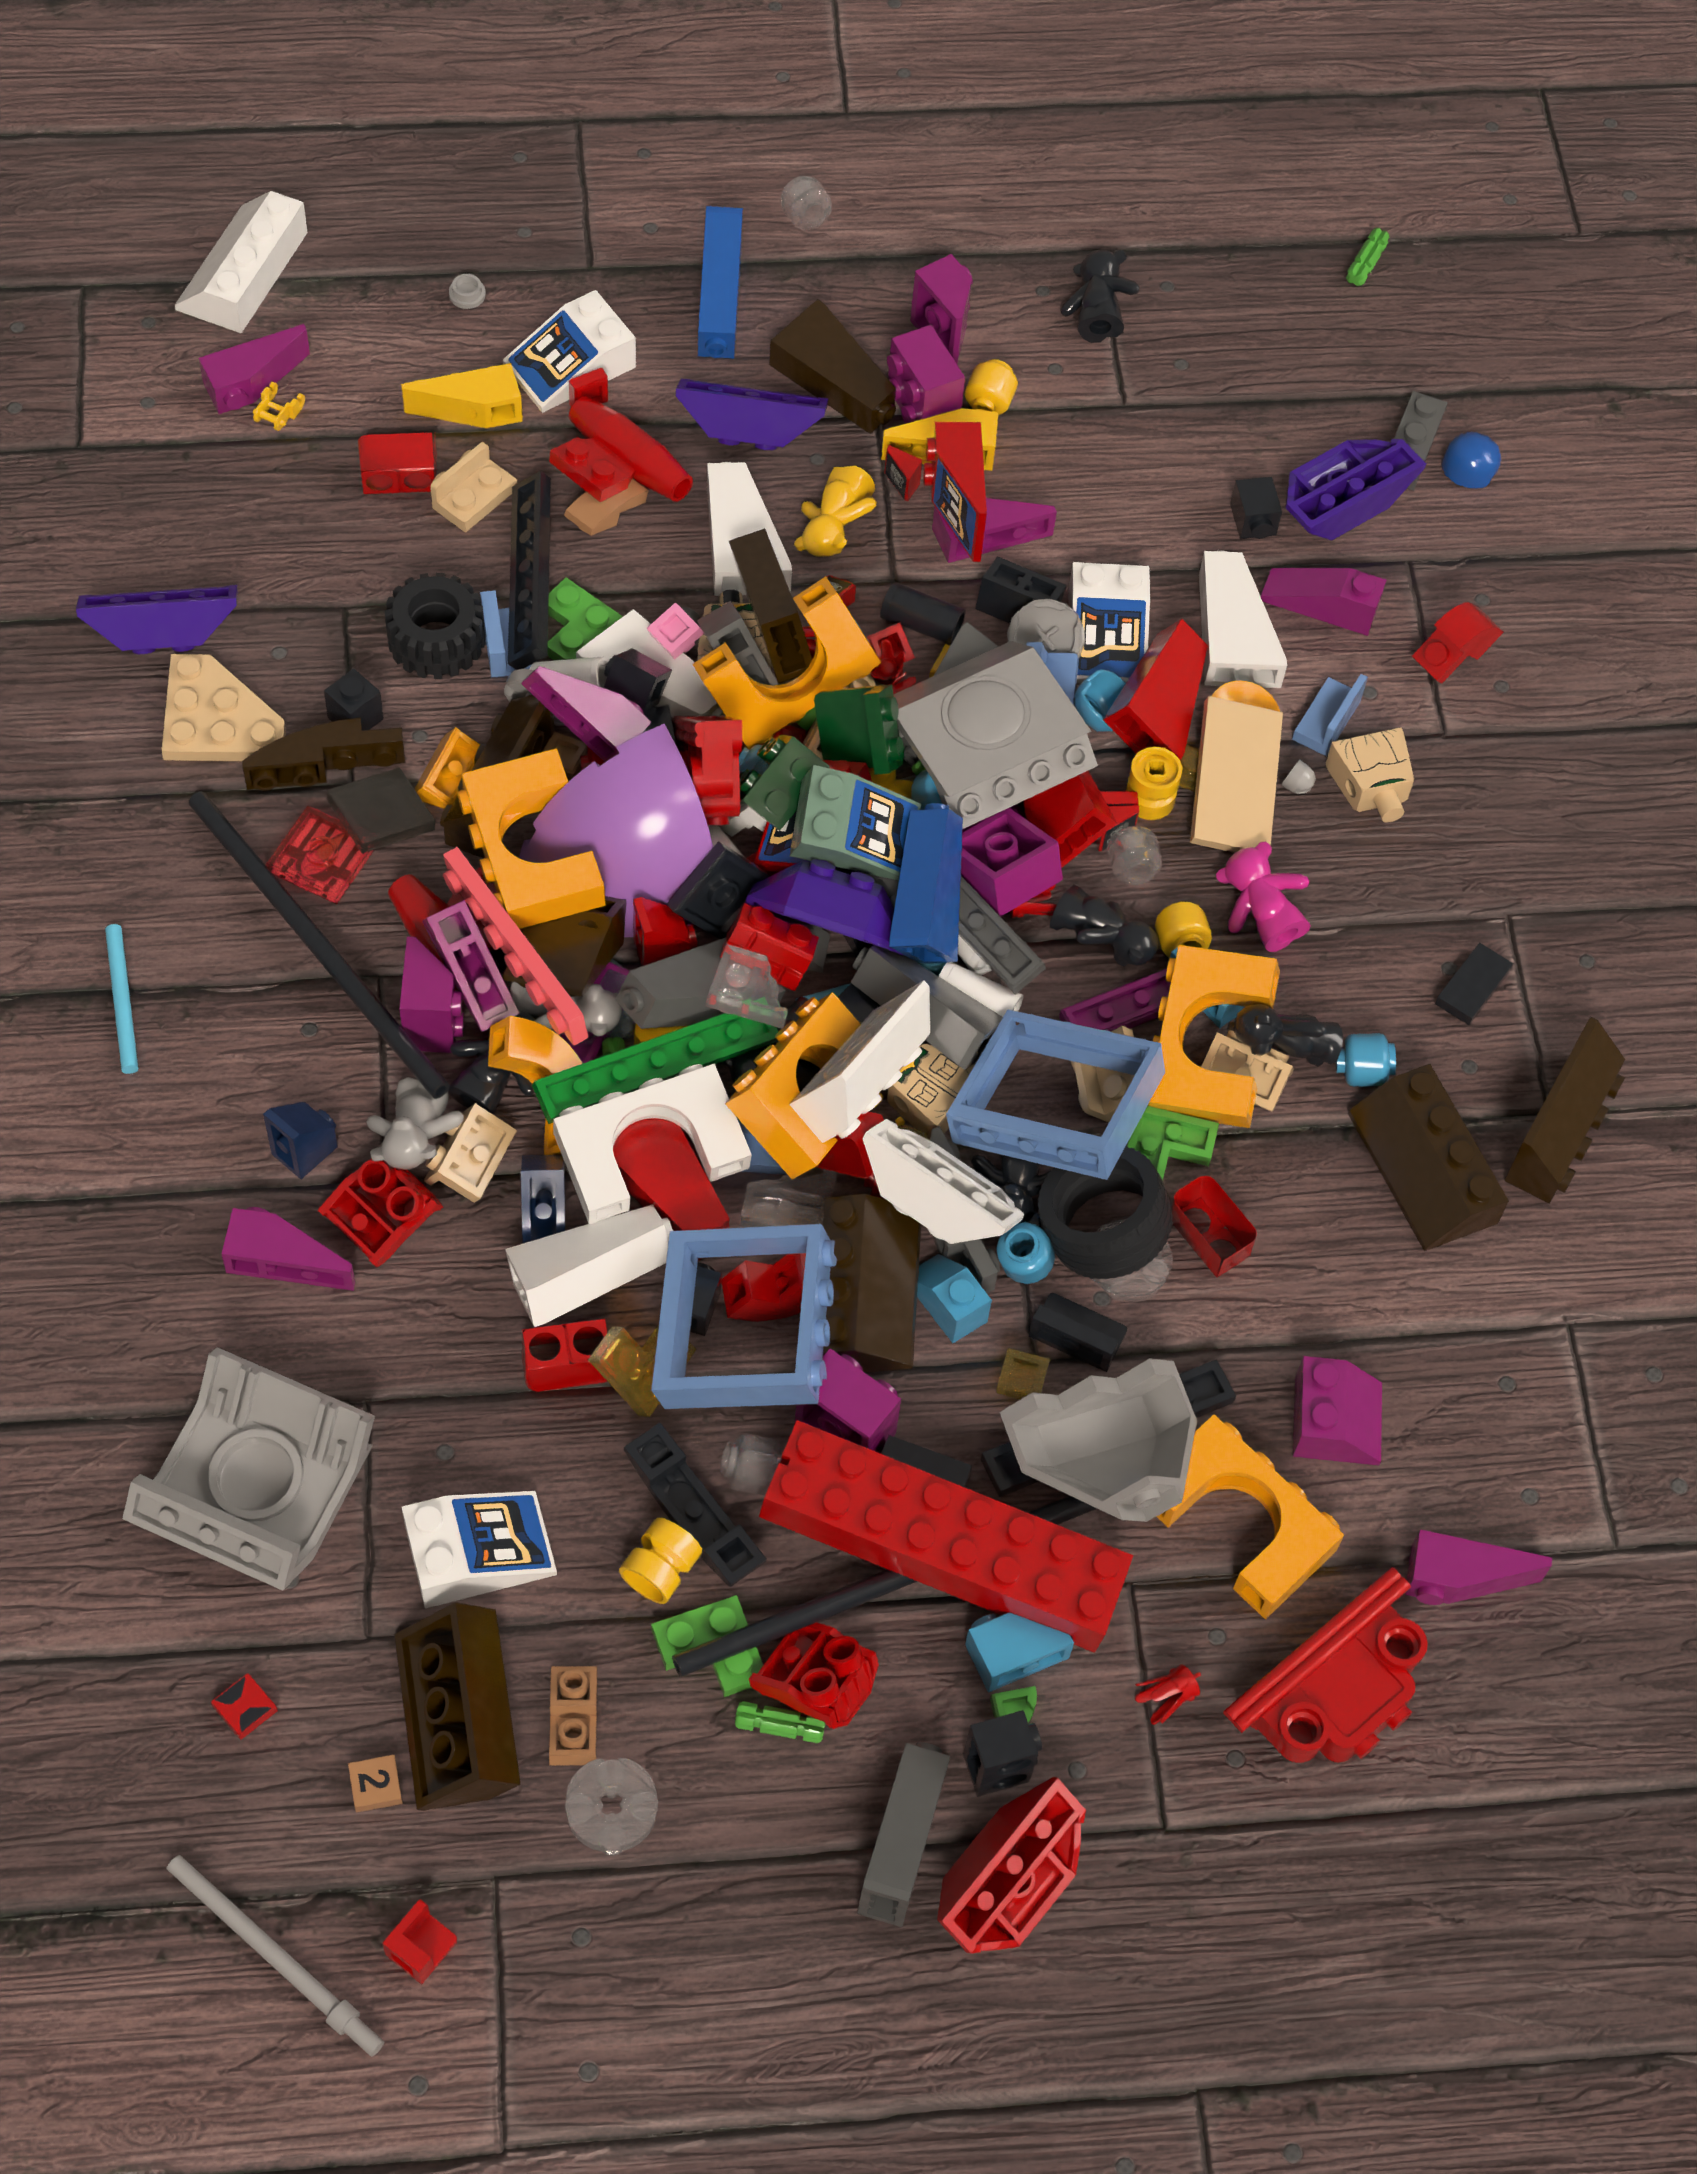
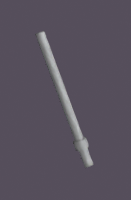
M177 1855L170 1861L167 1870L327 2016L326 2023L339 2035L346 2033L371 2057L380 2051L385 2042L359 2019L360 2012L347 2000L339 2001L181 1855Z

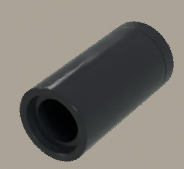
M893 582L884 598L880 618L895 624L901 623V626L951 645L963 625L966 609Z

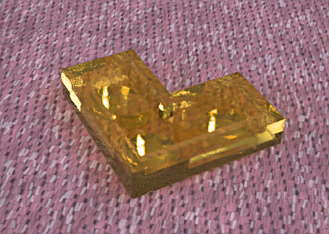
M659 1324L642 1348L623 1327L612 1326L588 1360L639 1416L650 1417L660 1403L651 1391ZM690 1342L688 1345L687 1363L697 1350Z

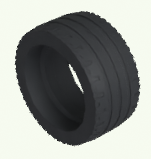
M1125 1146L1108 1180L1055 1167L1045 1177L1038 1197L1040 1222L1043 1230L1051 1240L1056 1256L1072 1272L1078 1275L1081 1274L1083 1277H1090L1091 1279L1105 1280L1123 1277L1127 1274L1130 1275L1134 1271L1145 1267L1149 1262H1152L1159 1255L1158 1253L1163 1250L1164 1245H1166L1173 1223L1171 1203L1160 1174L1145 1155H1142L1141 1152ZM1124 1190L1143 1197L1136 1211L1122 1224L1111 1229L1086 1233L1068 1227L1075 1212L1089 1199L1100 1194Z

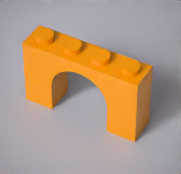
M826 576L793 597L794 602L812 628L816 639V650L813 660L805 672L796 679L781 685H765L753 680L744 671L726 642L693 663L701 680L725 716L742 720V741L749 750L757 744L765 743L768 738L789 723L802 719L809 710L815 707L814 698L819 692L843 689L856 679L866 677L873 668L881 664Z
M557 748L462 773L463 790L457 791L463 815L471 814L474 823L468 825L474 849L482 848L485 856L484 859H480L486 884L493 882L496 893L493 895L519 929L605 906L604 883L592 851L552 862L533 863L514 856L502 843L505 832L516 820L525 815L542 811L557 792L568 783Z
M1178 945L1176 958L1170 957L1167 966L1166 981L1171 982L1168 997L1162 996L1159 1006L1158 1018L1159 1021H1163L1161 1035H1155L1153 1038V1042L1162 1044L1165 1074L1148 1104L1149 1106L1219 1124L1250 1128L1257 1094L1254 1077L1211 1071L1197 1066L1185 1055L1183 1040L1190 1022L1200 1012L1209 1007L1221 1004L1244 1007L1252 1004H1263L1273 1009L1280 975L1277 959Z
M833 992L819 1001L812 997L795 1012L799 1017L797 1021L789 1022L775 1035L779 1042L775 1046L770 1045L755 1058L754 1062L757 1064V1067L754 1071L752 1069L748 1070L735 1081L733 1087L736 1092L725 1103L791 1179L816 1167L838 1141L833 1137L822 1143L789 1105L800 1093L796 1080L798 1060L809 1061L821 1069L861 1025Z
M1214 1414L1195 1431L1182 1503L1156 1517L1169 1528L1202 1496L1220 1489H1235L1256 1498L1266 1508L1272 1519L1274 1540L1239 1573L1233 1590L1266 1620L1337 1551L1344 1534L1340 1531L1338 1523L1331 1515L1326 1512H1319L1307 1500L1305 1492L1297 1484L1291 1481L1287 1482L1275 1471L1273 1463L1266 1455L1253 1451L1243 1441L1240 1432L1228 1422L1223 1423Z

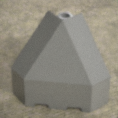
M1149 1358L1117 1378L1091 1375L1059 1395L1032 1392L999 1412L1021 1472L1116 1518L1127 1521L1147 1522L1183 1501L1197 1419L1174 1361Z

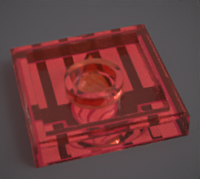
M307 805L268 860L266 866L274 876L337 905L377 848L378 838Z

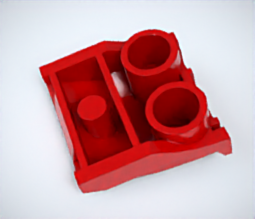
M371 1158L358 1170L346 1177L317 1211L335 1224L369 1258V1261L374 1266L379 1267L396 1252L403 1242L435 1211L441 1210L443 1205L409 1170L397 1169L389 1166L385 1160L372 1161Z
M816 1622L787 1634L757 1674L753 1673L750 1676L749 1683L753 1689L762 1695L777 1699L794 1710L823 1721L829 1728L835 1729L847 1726L872 1691L879 1663L876 1652L859 1645L855 1638L844 1636L834 1627Z

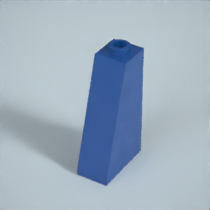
M706 206L698 327V356L734 359L743 208Z
M939 803L926 804L925 810H910L890 933L889 947L917 963L958 962L963 818L950 810L948 805Z

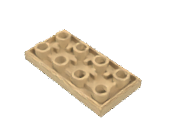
M1208 696L1204 701L1190 843L1234 853L1243 848L1256 847L1260 842L1266 841L1271 845L1283 712Z

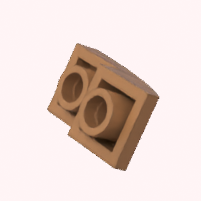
M632 479L628 489L601 503L585 492L565 510L564 516L576 524L580 530L592 536L617 526L620 513L645 503L649 490Z
M551 1666L549 1765H596L597 1666Z

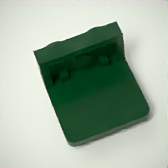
M892 684L821 691L816 694L814 703L823 760H846L848 762L867 763L868 768H874V775L889 774L903 764L904 745L902 738L899 736L897 723L898 703L893 695Z
M780 735L776 739L772 736L768 738L757 752V756L761 759L751 771L745 768L739 774L740 803L746 804L779 831L797 810L802 779L813 765L830 768L827 763L794 736Z

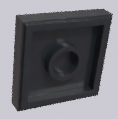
M718 841L667 905L674 913L715 937L723 939L726 938L743 903H746L747 896L753 885L771 875L766 870Z

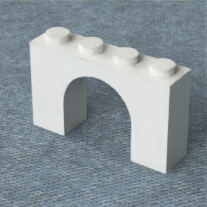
M701 1064L689 1066L683 1069L677 1077L665 1081L662 1078L651 1079L640 1085L639 1090L624 1095L622 1092L608 1094L602 1097L598 1104L584 1109L580 1105L563 1110L559 1117L553 1119V1134L588 1224L629 1211L630 1195L616 1162L613 1146L621 1132L637 1121L649 1118L665 1119L684 1129L695 1145L710 1182L749 1169L752 1154L737 1117L725 1105L729 1098L715 1064L703 1067Z

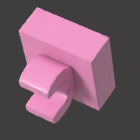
M676 602L647 627L650 635L674 660L683 652L686 654L696 645L694 642L704 634L701 628Z

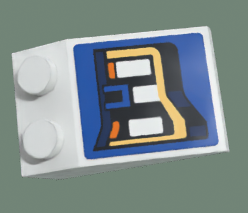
M594 290L564 304L503 359V365L511 363L516 381L543 413L569 400L570 379L602 367L609 381L636 368V337L601 295Z
M1073 562L1068 588V606L1078 614L1084 626L1085 644L1078 662L1077 684H1081L1095 671L1101 669L1115 673L1127 683L1148 649L1150 611L1149 566Z
M536 1491L449 1495L402 1506L405 1529L425 1609L557 1575Z

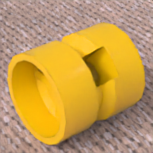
M1145 748L1139 751L1132 760L1126 791L1138 792V806L1140 810L1138 817L1141 819H1162L1169 815L1174 808L1183 768L1179 758L1166 748Z
M658 1517L654 1519L641 1537L643 1548L636 1547L631 1551L620 1566L619 1573L625 1582L639 1594L653 1602L665 1604L681 1584L679 1573H688L702 1554V1548L699 1542L685 1529L672 1521Z

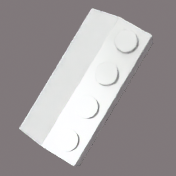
M269 191L243 204L176 302L175 310L242 333L307 234L304 202Z
M925 980L873 1010L789 1104L822 1143L836 1135L843 1139L855 1131L861 1124L858 1119L860 1114H866L873 1109L882 1099L879 1092L888 1089L901 1078L902 1073L899 1069L912 1063L922 1053V1049L919 1046L930 1034V989Z

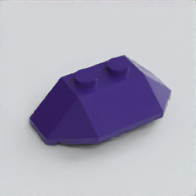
M682 378L676 387L675 394L708 437L718 438V442L725 445H738L740 442L755 443V447L762 450H775L777 447L786 446L824 417L828 406V398L736 387Z
M1375 439L1346 440L1289 473L1286 509L1309 534L1332 541L1389 509L1425 469L1426 463L1403 439H1391V442Z
M230 585L225 587L81 595L78 597L76 612L77 617L122 651L132 650L135 654H148L154 652L156 648L171 647L174 651H189L194 649L195 646L202 645L237 606L238 588L237 585Z
M813 859L811 862L803 860L755 883L747 896L746 904L755 907L761 906L772 912L901 954L889 947L894 906L883 886L874 883L875 880L869 875L859 872H852L849 875L835 870L833 864L824 860Z

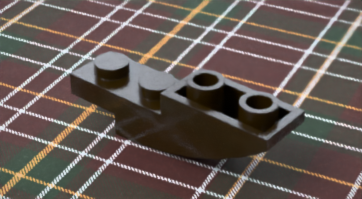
M361 718L320 724L294 732L262 747L242 761L247 790H271L275 787L287 786L309 787L314 784L327 783L326 770H350L355 767L366 766L388 767L393 764L405 763L402 727L362 731Z

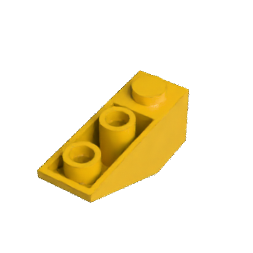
M511 363L401 384L404 413L481 428L523 422L521 394Z

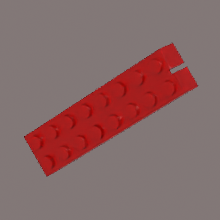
M799 1420L796 1421L780 1463L764 1497L759 1517L999 1615H1005L1010 1612L1069 1634L1074 1641V1645L1093 1653L1096 1652L1106 1635L1134 1556Z

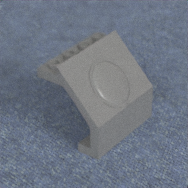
M1010 641L893 694L898 703L897 723L899 736L901 738L905 737L930 774L942 804L948 805L950 810L963 818V829L1098 766L1087 733L1091 732L1090 728L1034 647Z
M216 1347L208 1355L199 1397L190 1417L156 1477L152 1480L139 1474L131 1481L122 1519L284 1591L314 1559L373 1446L368 1441L375 1416Z

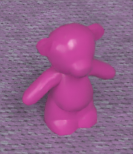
M1265 841L1260 842L1256 847L1243 848L1234 853L1227 861L1226 867L1216 873V878L1220 883H1231L1241 891L1228 921L1229 931L1231 933H1238L1243 928L1249 912L1252 911L1264 947L1269 952H1277L1310 930L1311 925L1305 916L1281 892V890L1285 889L1302 890L1308 887L1309 879L1302 874H1271L1268 857L1272 852V847Z

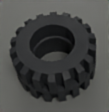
M436 572V576L430 577L428 573L420 574V579L417 580L411 577L404 581V587L397 586L393 590V597H388L386 602L387 610H385L389 651L393 654L395 662L397 664L403 663V669L408 673L415 670L417 671V677L425 679L427 675H434V679H442L444 674H449L450 677L459 675V669L462 668L466 671L472 667V660L478 661L481 656V648H484L485 645L483 606H481V599L478 593H473V587L468 582L461 584V578L453 575L451 578H445V573ZM431 622L450 624L438 630L421 628V626Z

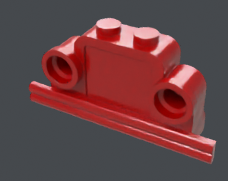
M723 715L674 716L672 718V725L674 727L675 740L683 742L684 751L679 752L696 789L707 825H729V817H738L740 815L739 752L742 751V720Z
M1391 1567L1226 1708L1223 1714L1241 1733L1250 1726L1259 1730L1283 1757L1292 1762H1307L1313 1759L1318 1751L1330 1761L1337 1763L1345 1762L1355 1754L1360 1759L1364 1758L1381 1741L1377 1735L1383 1729L1389 1726L1392 1731L1396 1730L1413 1713L1407 1707L1416 1688L1415 1681L1410 1673L1426 1654L1428 1646L1427 1637L1417 1623L1403 1618L1391 1606L1411 1588L1409 1582L1401 1577L1395 1568Z

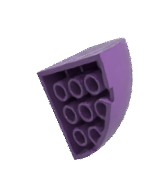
M665 724L643 732L616 747L619 752L618 755L602 765L594 761L573 777L557 792L535 819L533 825L536 831L531 839L524 840L519 859L524 861L547 863L592 851L604 883L605 896L626 900L624 937H634L633 899L643 897L667 905L713 848L710 831L696 789L682 756ZM684 918V921H685V924H686V925H687V924H693V923H691L690 921H688V920H686V919Z

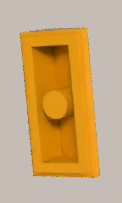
M456 727L449 731L441 739L411 796L442 809H445L448 804L453 805L458 796L457 790L462 773L472 771L475 755L480 744Z

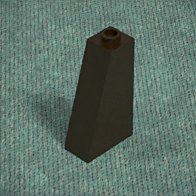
M819 299L770 340L769 365L815 397L828 398V406L869 434L874 432L881 424L886 425L893 418L896 412V388L828 307Z
M766 529L729 540L738 573L778 683L800 676L811 664L812 657L797 608Z

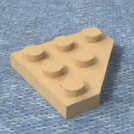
M171 654L162 742L163 760L243 761L262 747L285 737V720L213 656Z

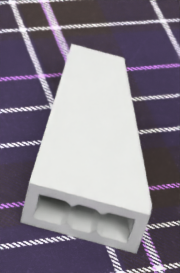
M707 463V495L714 596H720L723 591L730 589L737 590L742 595H746L729 540L762 529H766L791 593V562L746 463Z
M1222 550L1204 551L1199 572L1202 640L1208 645L1204 662V685L1222 686L1231 681H1248L1262 688H1281L1287 668V659L1243 553Z
M634 609L576 651V659L608 657L611 659L614 655L633 648L672 669L660 702L655 706H669L671 720L674 716H725L693 666L695 662L684 652L674 660L648 632L647 627L651 624Z
M652 1204L592 1224H586L505 1249L514 1287L533 1326L543 1325L665 1264L670 1231H673L667 1217L661 1219Z

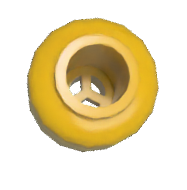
M996 359L988 360L974 367L964 395L972 409L994 411L1001 415L1009 409L1018 386V381L1012 368L1007 363Z
M1181 901L1170 904L1157 915L1155 930L1161 949L1168 958H1170L1171 952L1178 945L1209 948L1212 941L1211 929L1205 912L1199 905Z

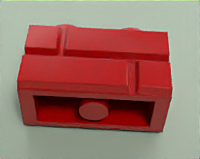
M743 903L727 933L719 957L795 991L814 957L819 937L813 935L804 925H791L774 917L773 913L761 906L752 907Z

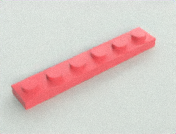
M456 847L444 853L447 871L443 873V877L448 888L454 895L460 893L465 899L474 921L480 920L485 926L483 928L484 933L491 946L495 950L501 948L506 954L504 956L505 962L514 977L522 976L527 982L525 987L530 998L536 1006L543 1004L547 1009L546 1015L554 1031L558 1035L564 1032L573 1046L587 1039V1029L581 1010L460 849Z

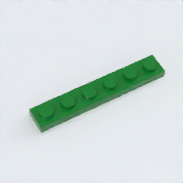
M763 999L535 1080L532 1087L548 1124H551L553 1119L559 1117V1114L567 1108L580 1105L584 1109L598 1104L599 1100L608 1094L622 1092L624 1095L639 1090L640 1085L651 1079L662 1078L665 1081L679 1076V1073L689 1066L701 1064L703 1067L775 1043L778 1041L775 1038L778 1029Z

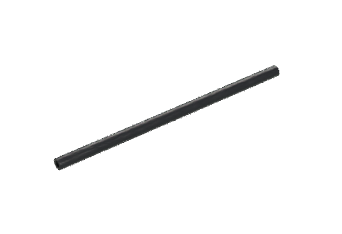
M200 791L193 794L189 799V806L434 1099L444 1096L450 1088L445 1078L206 793Z
M1068 1496L1028 1513L1059 1525L1097 1508L1072 1496ZM888 1569L675 1654L672 1656L674 1667L678 1675L683 1677L918 1581Z

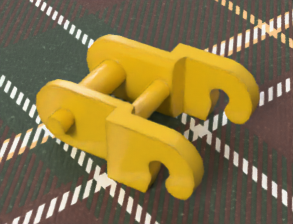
M271 382L270 388L265 387L261 393L262 401L256 409L254 408L253 419L255 422H260L264 419L274 423V430L280 431L286 425L289 418L295 419L302 410L305 403V395L299 393L297 399L293 398L284 407L272 402L276 396L278 385L275 382ZM273 408L280 411V413L275 416L268 413V410Z

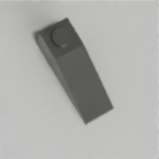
M731 601L697 620L713 650L726 642L749 677L765 685H779L745 622Z

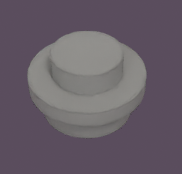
M459 275L449 287V298L459 308H475L485 300V287L475 275Z

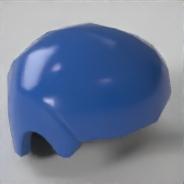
M1466 432L1464 434L1460 433L1450 442L1443 456L1441 466L1445 475L1455 484L1466 488H1483L1490 483L1493 476L1497 473L1502 459L1499 446L1489 436L1477 432Z

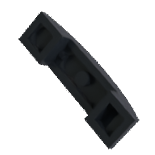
M658 1423L624 1446V1451L665 1514L672 1522L685 1529L699 1542L702 1548L700 1557L729 1587L767 1561V1558L739 1524L737 1527L734 1525L687 1465L686 1455L661 1423Z

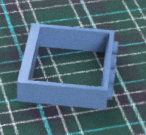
M1007 1010L946 1113L952 1143L1108 1180L1165 1074L1162 1044L1107 1030L1076 1025L1071 1022ZM1019 1049L1135 1075L1101 1137L984 1109Z
M822 1224L670 1231L651 1390L664 1409L818 1404L822 1380L827 1379L826 1365L822 1360L823 1346H828L830 1343V1326L828 1320H826L827 1306H832L834 1300L833 1284L829 1279L830 1267L836 1266L837 1258L834 1254L835 1241L830 1240ZM806 1253L795 1373L685 1377L698 1258Z

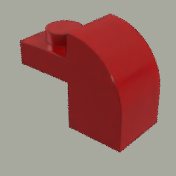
M1465 602L1452 608L1434 624L1437 629L1412 657L1442 684L1468 656L1478 660L1504 631L1479 607L1471 602Z
M806 1253L787 1254L774 1265L745 1260L725 1275L721 1283L727 1318L760 1322L787 1318L800 1313Z

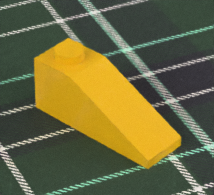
M960 408L884 430L881 460H886V451L890 445L921 459L922 464L931 463V461L926 460L927 438H933L935 422H981L984 470L992 471L998 412Z

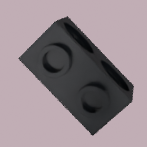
M1024 1710L970 1725L963 1756L977 1797L1030 1782L1034 1766L1038 1764V1751L1042 1750V1742L1036 1724H1028Z

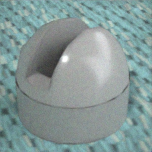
M1299 759L1281 785L1295 794H1305L1314 786L1316 777L1314 771Z

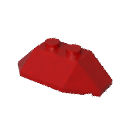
M1052 1777L1000 1807L943 1877L937 1920L967 1953L1019 1947L1076 1876L1081 1846V1823H1084L1086 1809L1059 1778Z

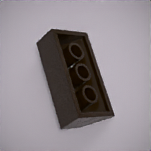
M533 695L511 700L504 713H498L491 728V737L487 744L482 743L479 746L472 771L543 752L550 737L555 732L554 714ZM462 778L457 791L463 790ZM457 796L453 805L448 804L441 816L440 825L444 827L445 844L485 858L482 848L474 849L468 825L474 823L471 814L463 815Z
M1590 1016L1528 1131L1505 1179V1182L1549 1204L1557 1190L1563 1193L1566 1192L1576 1173L1575 1170L1569 1168L1574 1158L1582 1162L1593 1139L1586 1136L1589 1128L1599 1129L1609 1110L1608 1107L1602 1105L1606 1096L1615 1099L1626 1078L1618 1074L1625 1058L1597 1019Z
M1431 1064L1392 1077L1349 1110L1348 1115L1424 1252L1499 1223L1509 1200Z
M859 1194L825 1198L823 1228L830 1240L835 1241L834 1254L837 1258L836 1266L830 1267L829 1279L833 1284L834 1300L832 1306H827L826 1320H828L830 1326V1343L828 1346H823V1356L831 1348L840 1356L846 1354L855 1359L862 1367L863 1372L913 1369L921 1224L912 1217L897 1211L893 1204L886 1199L872 1195Z
M454 1602L394 1634L417 1810L425 1811L486 1801L521 1785L496 1609Z

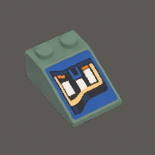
M813 765L802 779L790 856L809 861L813 859L824 860L835 867L899 881L910 810H921V803L855 774Z

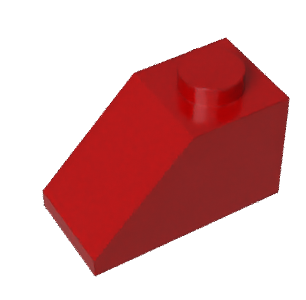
M643 897L633 899L634 945L641 967L697 947V938L693 925H686L684 918L674 913L668 905Z

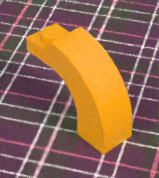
M510 1015L490 1026L489 1067L518 1073L533 1084L535 1080L583 1064L576 1052L562 1037L535 1021ZM545 1118L543 1155H562L553 1134V1123L548 1124Z

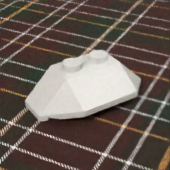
M885 1119L865 1133L863 1142L880 1195L892 1203L897 1211L912 1217L925 1226L936 1238L953 1244L1001 1236L1022 1220L1024 1213L1015 1207L1014 1202L1001 1188L934 1142L910 1130L899 1129L896 1123Z

